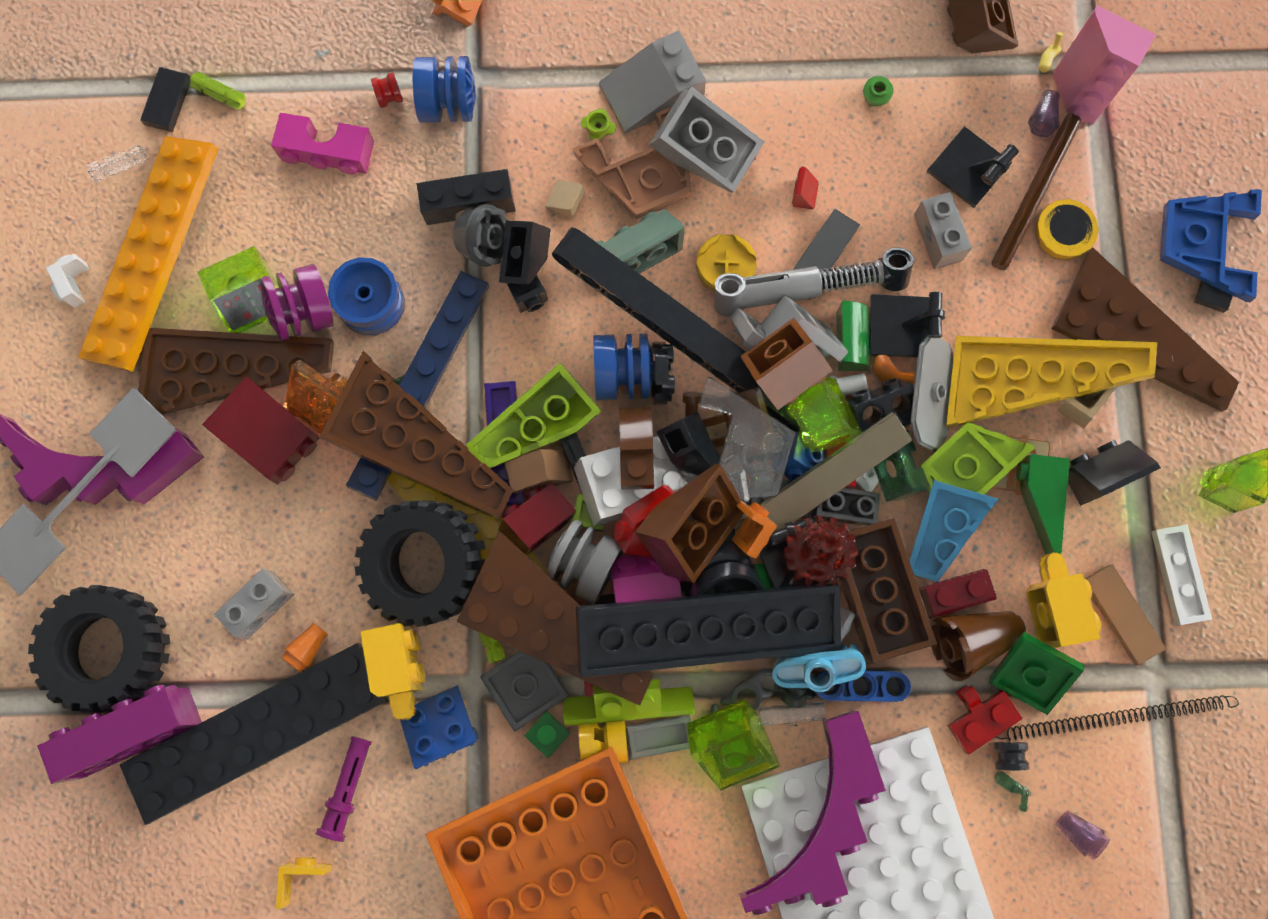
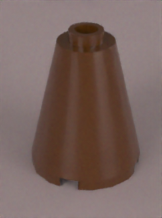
M1012 611L942 616L933 620L936 624L931 627L937 645L931 647L936 660L942 659L947 666L946 669H943L944 673L953 681L960 682L968 679L1009 651L1022 633L1026 632V626L1023 619Z

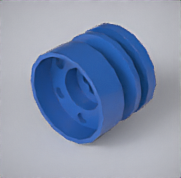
M452 56L446 58L444 71H441L436 57H415L412 82L414 105L418 121L420 123H439L442 119L443 109L447 108L450 121L457 122L460 108L462 121L472 122L474 105L476 103V86L469 57L459 56L457 71Z
M639 333V347L632 348V334H626L624 348L617 347L614 334L593 335L596 401L617 400L619 386H626L629 400L634 399V385H641L642 399H650V390L654 381L653 350L648 341V334Z

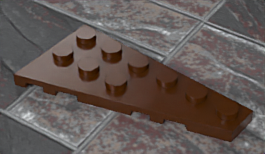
M363 351L320 434V439L499 520L513 489L485 463L483 464L468 450L467 446L450 434L439 420L411 394H407L393 381L394 379L386 371L379 368L371 360L372 358Z

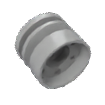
M575 519L557 541L550 556L546 574L555 582L561 572H563L560 587L564 590L574 578L579 580L575 595L595 605L612 576L611 567L616 557H621L623 551L614 538L605 535L597 546L591 544L595 532L592 527H589L582 538H579L583 523Z

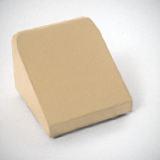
M557 180L545 204V208L573 219L585 194L584 185Z

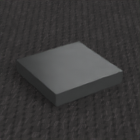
M521 651L516 652L480 676L514 732L570 696L550 664Z

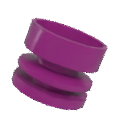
M315 264L293 269L294 284L291 285L288 284L282 272L276 273L278 285L276 289L269 275L260 278L263 307L269 324L277 333L280 341L289 339L288 324H290L295 337L300 336V321L306 320L312 332L334 326L328 296Z

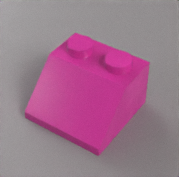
M638 555L616 557L611 567L616 603L682 597L679 579L664 575L653 557Z

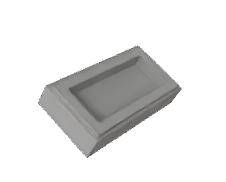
M690 715L626 726L631 760L696 748Z

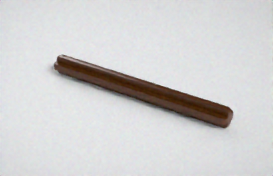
M1069 113L1064 118L992 260L993 267L1002 271L1009 267L1082 122L1079 116Z

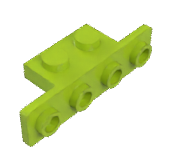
M659 679L651 680L640 706L596 685H593L594 696L567 697L563 700V720L565 726L695 713L691 686L660 689Z

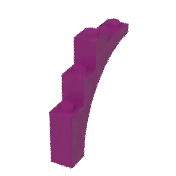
M0 414V444L8 447L13 453L10 458L21 469L13 477L20 484L18 491L29 502L35 501L48 505L67 489L70 492L104 457L76 456L50 450L30 437L14 419ZM175 428L177 431L134 477H130L117 462H109L75 499L79 502L85 501L96 505L117 489L127 501L133 500L145 505L202 460L204 456L186 433Z
M850 711L822 721L828 744L829 777L825 801L817 824L802 849L783 869L762 884L739 893L745 913L752 911L753 915L764 914L773 909L772 904L785 901V904L797 903L805 899L804 894L808 892L815 905L822 904V907H830L842 902L841 897L849 894L835 853L840 851L841 856L855 853L860 850V844L867 842L854 801L858 800L860 805L878 800V793L886 791L859 711Z

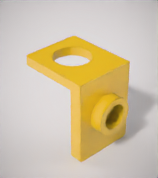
M298 857L295 858V863L288 862L278 868L276 909H283L290 904L292 874L325 875L332 871V864L316 863V858Z

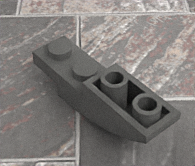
M758 475L752 476L748 505L751 506L753 502L762 503L791 483V481ZM843 488L801 518L806 519L810 516L812 519L819 521L872 525L878 521L880 493Z

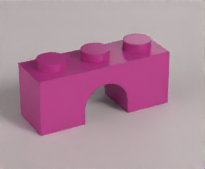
M279 113L271 146L282 161L289 164H297L298 162L308 163L318 169H327V167L337 168L341 172L351 175L356 174V172L367 174L374 145V139L369 128L338 123L336 134L332 139L327 142H316L317 130L309 117Z

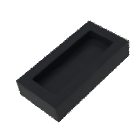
M159 67L140 119L144 125L173 132L191 82L187 73Z

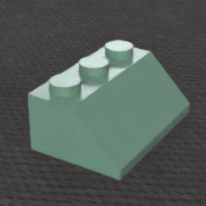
M663 209L658 213L655 211L648 213L635 226L631 228L630 226H625L618 230L613 238L606 242L598 241L597 243L640 274L683 250L684 226L666 209Z

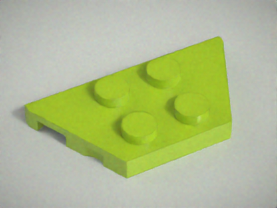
M967 422L922 463L920 469L929 495L934 480L985 495L1035 447L1027 442L1023 443L1009 438L1007 435L995 431L992 432Z

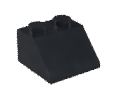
M1113 440L1098 447L1097 449L1100 454L1092 458L1086 453L1071 460L1070 464L1072 467L1069 468L1068 484L1081 506L1138 480L1161 467L1156 460L1130 440L1119 445Z

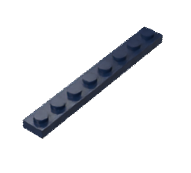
M460 271L399 385L425 408L489 288V283L463 271ZM360 458L346 486L348 489L377 501L392 471Z

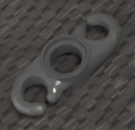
M772 668L758 670L736 685L728 696L721 698L720 704L731 708L732 715L728 719L721 718L718 713L719 705L713 704L710 714L714 723L720 727H731L750 713L756 711L766 698L772 697L773 691L765 689L761 684L764 676L772 677ZM774 683V690L778 691L776 688L777 684ZM749 688L755 692L756 701L753 705L742 706L738 702L737 694L740 690Z

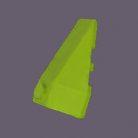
M559 363L465 446L469 448L468 450L483 464L485 463L489 468H493L577 433L601 412V409L569 370Z

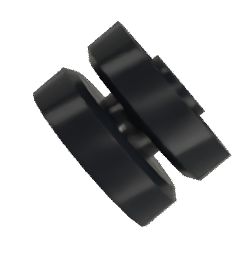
M728 542L722 543L694 584L683 581L686 591L690 596L763 589L750 556L743 552L735 543Z

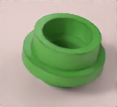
M874 76L868 79L864 85V98L872 106H882L892 98L893 85L885 77ZM874 87L881 88L883 92H876Z

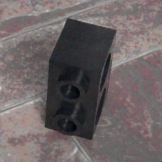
M892 378L882 382V387L875 390L863 389L853 393V398L844 401L854 436L857 437L891 412L896 414L904 427L910 425L914 396L913 384L902 379L900 380V378ZM901 395L900 405L893 409V399ZM872 406V415L868 419L863 420L864 410Z

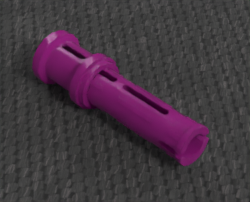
M351 736V742L333 797H329L325 802L324 806L327 807L321 828L316 830V835L344 842L346 836L343 832L349 814H353L355 809L354 804L351 802L369 746L372 743L371 741Z

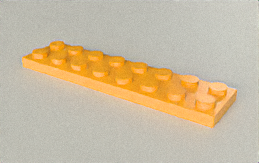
M169 136L164 137L78 358L86 362L133 373L219 150L214 144Z

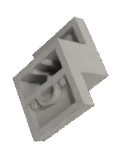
M784 295L761 324L740 308H737L730 316L736 326L734 329L735 333L743 339L741 343L748 350L792 318H795L825 358L832 355L838 361H841L848 353L847 349L828 326L786 295Z

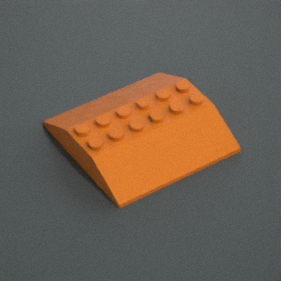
M612 747L425 834L460 919H688L659 848Z

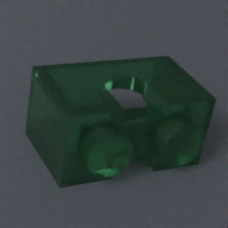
M906 430V431L908 432L909 436H910L911 439H912V436H911L910 431H909V430ZM913 439L874 467L886 502L905 500L930 490L924 469H917L912 452L917 450ZM891 461L896 469V477L890 476L886 468V462Z

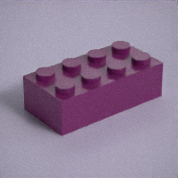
M158 685L144 691V697L133 702L132 699H127L113 705V712L103 716L101 713L90 715L80 720L81 726L70 730L69 727L49 734L50 740L37 745L50 783L83 779L202 723L190 689L177 688L176 685L165 688L164 685Z

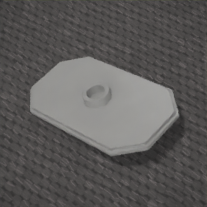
M927 336L919 345L915 384H913L914 396L911 425L917 444L932 451H937L948 434L946 423L954 358L950 344L947 341Z

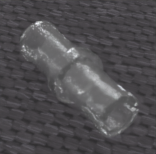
M824 700L806 702L801 708L790 707L786 704L766 707L759 706L758 708L760 727L790 724V727H797V723L826 720Z

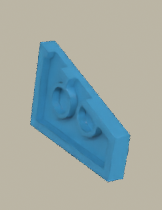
M934 480L909 560L914 575L938 582L957 557L962 547L979 527L987 513L998 501V498Z

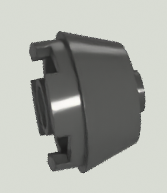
M484 204L462 213L457 218L453 228V241L458 252L479 266L487 267L500 264L507 220L504 216L506 212L493 205Z

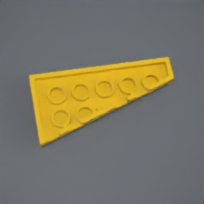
M956 336L947 428L1155 378L1157 342Z

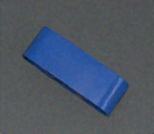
M828 671L819 672L814 677H823ZM865 671L861 676L868 685L865 694L860 696L853 690L854 680L835 684V690L830 695H825L823 692H815V696L827 701L898 702L908 697L911 691V683L908 677L901 672ZM891 677L897 679L900 683V691L895 696L890 695L886 690V682Z

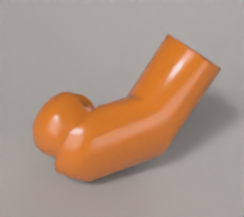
M878 355L874 359L873 371L881 382L892 378H900V380L915 384V373L898 372L888 356Z

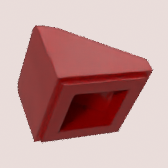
M801 166L798 170L792 204L794 207L814 209L819 183L814 175L804 166Z

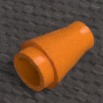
M312 623L307 630L284 648L285 652L281 658L302 673L306 667L310 668L328 634Z

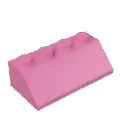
M1097 5L1052 73L1065 110L1068 113L1079 116L1083 122L1093 125L1139 67L1156 34Z

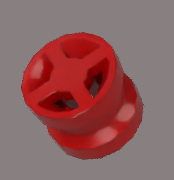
M394 72L388 73L382 79L377 77L371 78L372 87L380 108L387 107L389 102H403Z

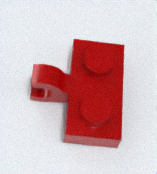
M965 685L957 690L956 694L968 712L947 726L965 754L969 755L1023 718L1005 691L1000 690L981 702L972 685L969 687Z

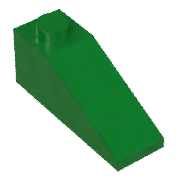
M1030 454L1022 462L1018 463L1016 478L1020 481V491L1045 555L1052 552L1060 554L1062 553L1070 459Z

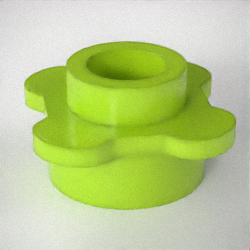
M605 109L594 110L581 120V127L588 131L590 141L596 138L601 141L602 137L607 134L612 135L616 131V125L610 122ZM596 124H601V127L597 128Z

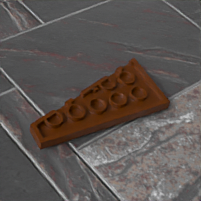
M1093 247L1088 251L1051 329L1075 340L1157 342L1155 378L1153 379L1221 412L1227 410L1239 381Z
M150 328L144 344L138 391L163 415L226 399L246 376L262 389L331 372L334 341L330 338L289 336V339L280 341L277 335Z
M498 532L459 615L458 623L639 706L654 675L648 670L581 678L578 672L576 607L580 605L503 533Z

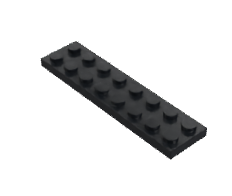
M827 583L577 606L576 626L579 675L582 678L841 650L840 585Z
M356 643L303 670L302 673L299 672L119 765L145 825H148L387 702L386 697H377L370 692L364 651L361 644Z

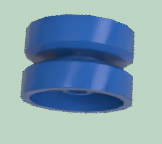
M358 257L346 261L335 270L329 281L328 297L332 308L351 330L361 335L375 336L389 331L398 323L404 312L405 298L401 286L389 268L378 260Z

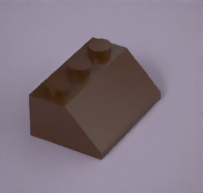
M948 0L947 11L954 27L952 37L958 47L972 54L1018 47L1009 0Z

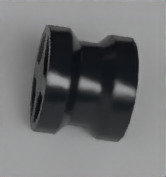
M994 742V750L998 752V760L995 762L996 770H1030L1029 762L1025 758L1028 742Z

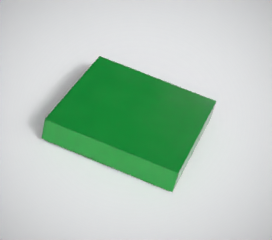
M1023 632L990 675L989 683L1048 715L1083 673L1084 664Z

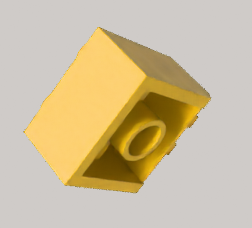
M1058 552L1041 556L1038 567L1040 568L1039 573L1042 582L1030 585L1026 591L1037 639L1053 648L1101 639L1099 634L1101 631V621L1098 614L1093 612L1090 601L1092 598L1091 585L1088 580L1084 579L1083 573L1070 575L1067 563L1064 562V556L1061 553L1058 554Z
M401 623L360 631L370 692L377 697H389L390 707L393 709L391 713H393L395 719L409 720L416 712L414 692L422 691V683L426 682L425 667L423 663H418L417 651L421 650L418 631L413 632L412 626H403Z

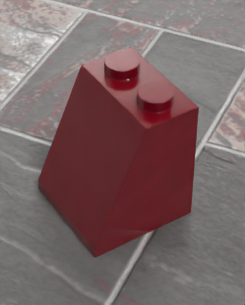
M247 376L202 424L262 475L277 485L291 477L295 471L294 466L302 457L309 456L315 450L316 442L320 438Z

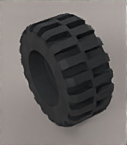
M405 501L401 502L400 505H391L385 508L384 514L376 515L370 521L372 529L363 530L360 536V540L364 541L363 546L356 547L355 557L360 558L359 566H354L355 576L361 575L362 584L358 585L361 594H368L370 596L367 603L373 610L382 609L381 617L388 621L397 619V624L401 623L403 626H427L448 620L450 617L460 614L486 560L481 559L480 551L486 548L484 540L477 541L475 537L479 532L474 523L468 524L466 522L468 518L466 514L461 510L454 511L453 506L446 503ZM415 532H426L432 536L441 547L444 555L445 568L443 577L435 590L429 593H420L411 588L404 580L399 567L401 548L406 539Z
M90 585L89 588L78 587L72 589L70 596L61 595L53 601L54 608H45L40 615V618L43 619L41 625H34L31 635H35L34 644H29L28 654H33L34 662L29 663L30 671L39 676L35 683L39 690L49 691L46 696L50 701L62 703L63 708L71 711L111 712L113 711L112 706L127 699H132L133 702L137 701L138 696H144L143 692L153 687L150 685L152 681H160L164 674L160 670L161 664L168 663L170 654L164 653L165 645L170 644L169 634H163L162 631L167 626L164 618L155 615L158 609L152 602L144 601V597L140 594L125 589L103 585ZM102 618H109L118 626L122 634V656L112 673L102 680H93L81 667L78 656L79 644L83 634L93 623Z

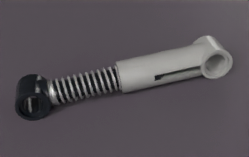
M891 248L884 252L882 258L872 261V263L868 261L862 264H851V266H840V268L836 266L834 269L830 267L829 270L827 268L818 270V267L814 266L748 277L726 273L719 276L715 281L714 308L720 315L730 317L737 308L743 311L746 308L778 304L784 295L793 301L820 297L822 290L825 293L828 289L832 292L833 288L836 291L839 287L843 290L844 286L848 290L849 285L853 289L855 285L859 288L860 284L863 287L865 284L870 286L871 282L873 285L881 284L882 287L890 291H901L909 285L914 258L911 252L906 249Z

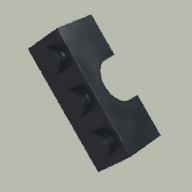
M508 169L416 183L420 212L426 225L456 221V214L458 212L474 209L484 204L493 205L504 210L506 213L516 211Z

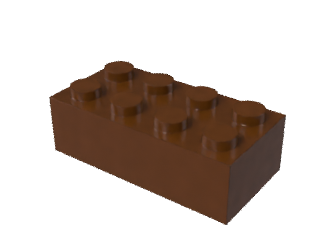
M895 518L838 534L827 540L830 550L835 554L833 561L839 574L849 610L855 614L853 622L867 664L877 663L937 645Z

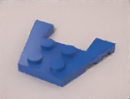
M1254 189L1242 194L1230 192L1224 193L1223 196L1207 198L1206 195L1168 200L1163 209L1160 261L1245 302H1252L1257 294L1258 272L1225 266L1228 215L1255 220L1261 214L1262 190Z

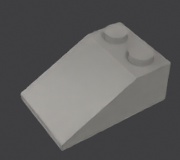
M678 30L649 44L599 81V85L626 134L656 120L655 113L673 106L679 95L691 86L702 95H705L706 79Z
M691 86L679 95L649 146L674 164L733 193L765 141Z

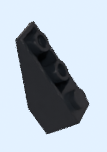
M698 411L656 431L670 461L688 483L715 464H720L730 479Z

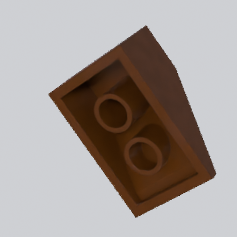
M715 464L655 506L637 529L636 534L664 575L694 584L744 513L736 506L742 500L722 466Z

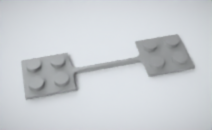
M133 387L89 433L104 449V457L44 520H40L25 504H22L0 528V575L19 595H23L66 549L51 531L52 522L109 462L115 461L130 477H134L177 431L136 388Z

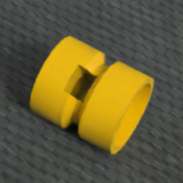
M625 720L606 722L604 727H600L598 723L579 724L581 761L612 747L619 763L628 764Z

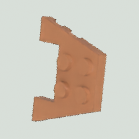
M673 106L655 113V119L659 127ZM598 138L573 148L575 157L635 219L691 196L689 171L674 164L652 147L613 164H610Z

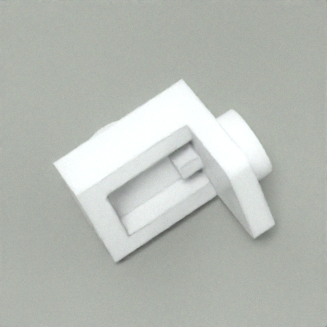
M76 254L62 256L54 264L46 267L53 281V284L50 285L51 290L60 302L65 301L74 308L86 303L74 279L75 276L89 270L85 261Z

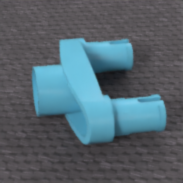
M850 643L849 648H847V644H844L839 651L775 657L772 677L775 683L783 688H810L815 692H825L835 684L860 678L866 670V663L859 647L856 644ZM817 667H823L828 671L825 676L820 678L814 677L810 673Z

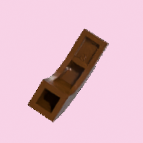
M651 407L619 408L621 490L654 489Z

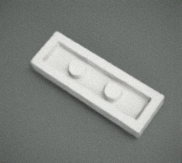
M1188 524L1151 531L1175 626L1212 620Z

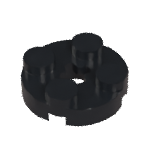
M652 342L651 349L655 355V361H653L654 381L651 386V394L654 397L653 405H667V402L672 401V394L675 393L674 375H669L671 363L674 360L673 344Z

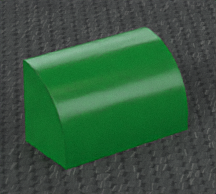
M842 301L836 312L837 338L847 349L848 353L841 361L837 360L838 371H869L868 307L859 302Z

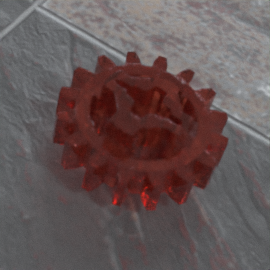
M819 515L817 523L812 524L811 520L806 518V527L802 529L798 525L794 526L796 536H787V544L790 547L784 548L785 557L789 558L787 560L788 569H795L794 575L797 580L805 576L807 586H810L814 580L818 581L819 585H825L826 580H830L833 585H837V576L849 577L846 567H856L855 560L852 557L858 556V550L854 546L856 543L853 534H848L849 530L845 523L837 527L836 518L832 517L828 523H824L822 515ZM822 549L824 553L820 554L818 550Z

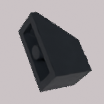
M506 220L499 277L500 283L529 285L548 258L550 228L531 221Z

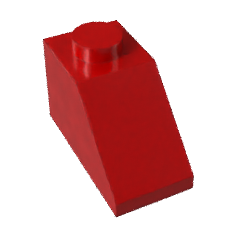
M668 485L658 487L623 510L620 521L614 527V540L625 554L652 557L636 534V531L655 506L674 494V491Z

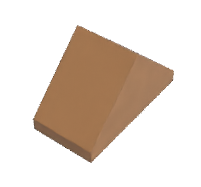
M539 449L504 463L509 486L513 489L511 494L533 490L538 486L545 488L551 482L555 486L573 481L571 471L567 467L569 463L564 451Z

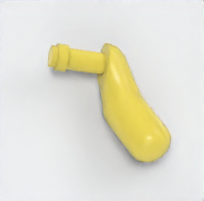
M1058 32L1055 35L1054 44L1050 45L1042 54L1038 66L1040 72H1048L1053 58L1061 52L1059 45L1063 38V33Z

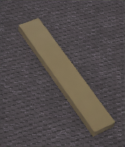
M891 412L760 503L761 506L770 512L767 517L777 525L774 532L784 528L785 523L790 521L794 523L911 442V437L896 414ZM743 515L735 525L734 529L736 532L747 515Z

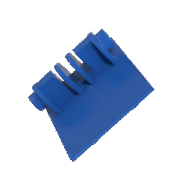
M458 685L415 704L416 712L414 716L409 718V720H400L415 770L422 766H428L429 763L440 758H445L451 753L454 754L464 747L472 746L479 739L475 728L471 726Z

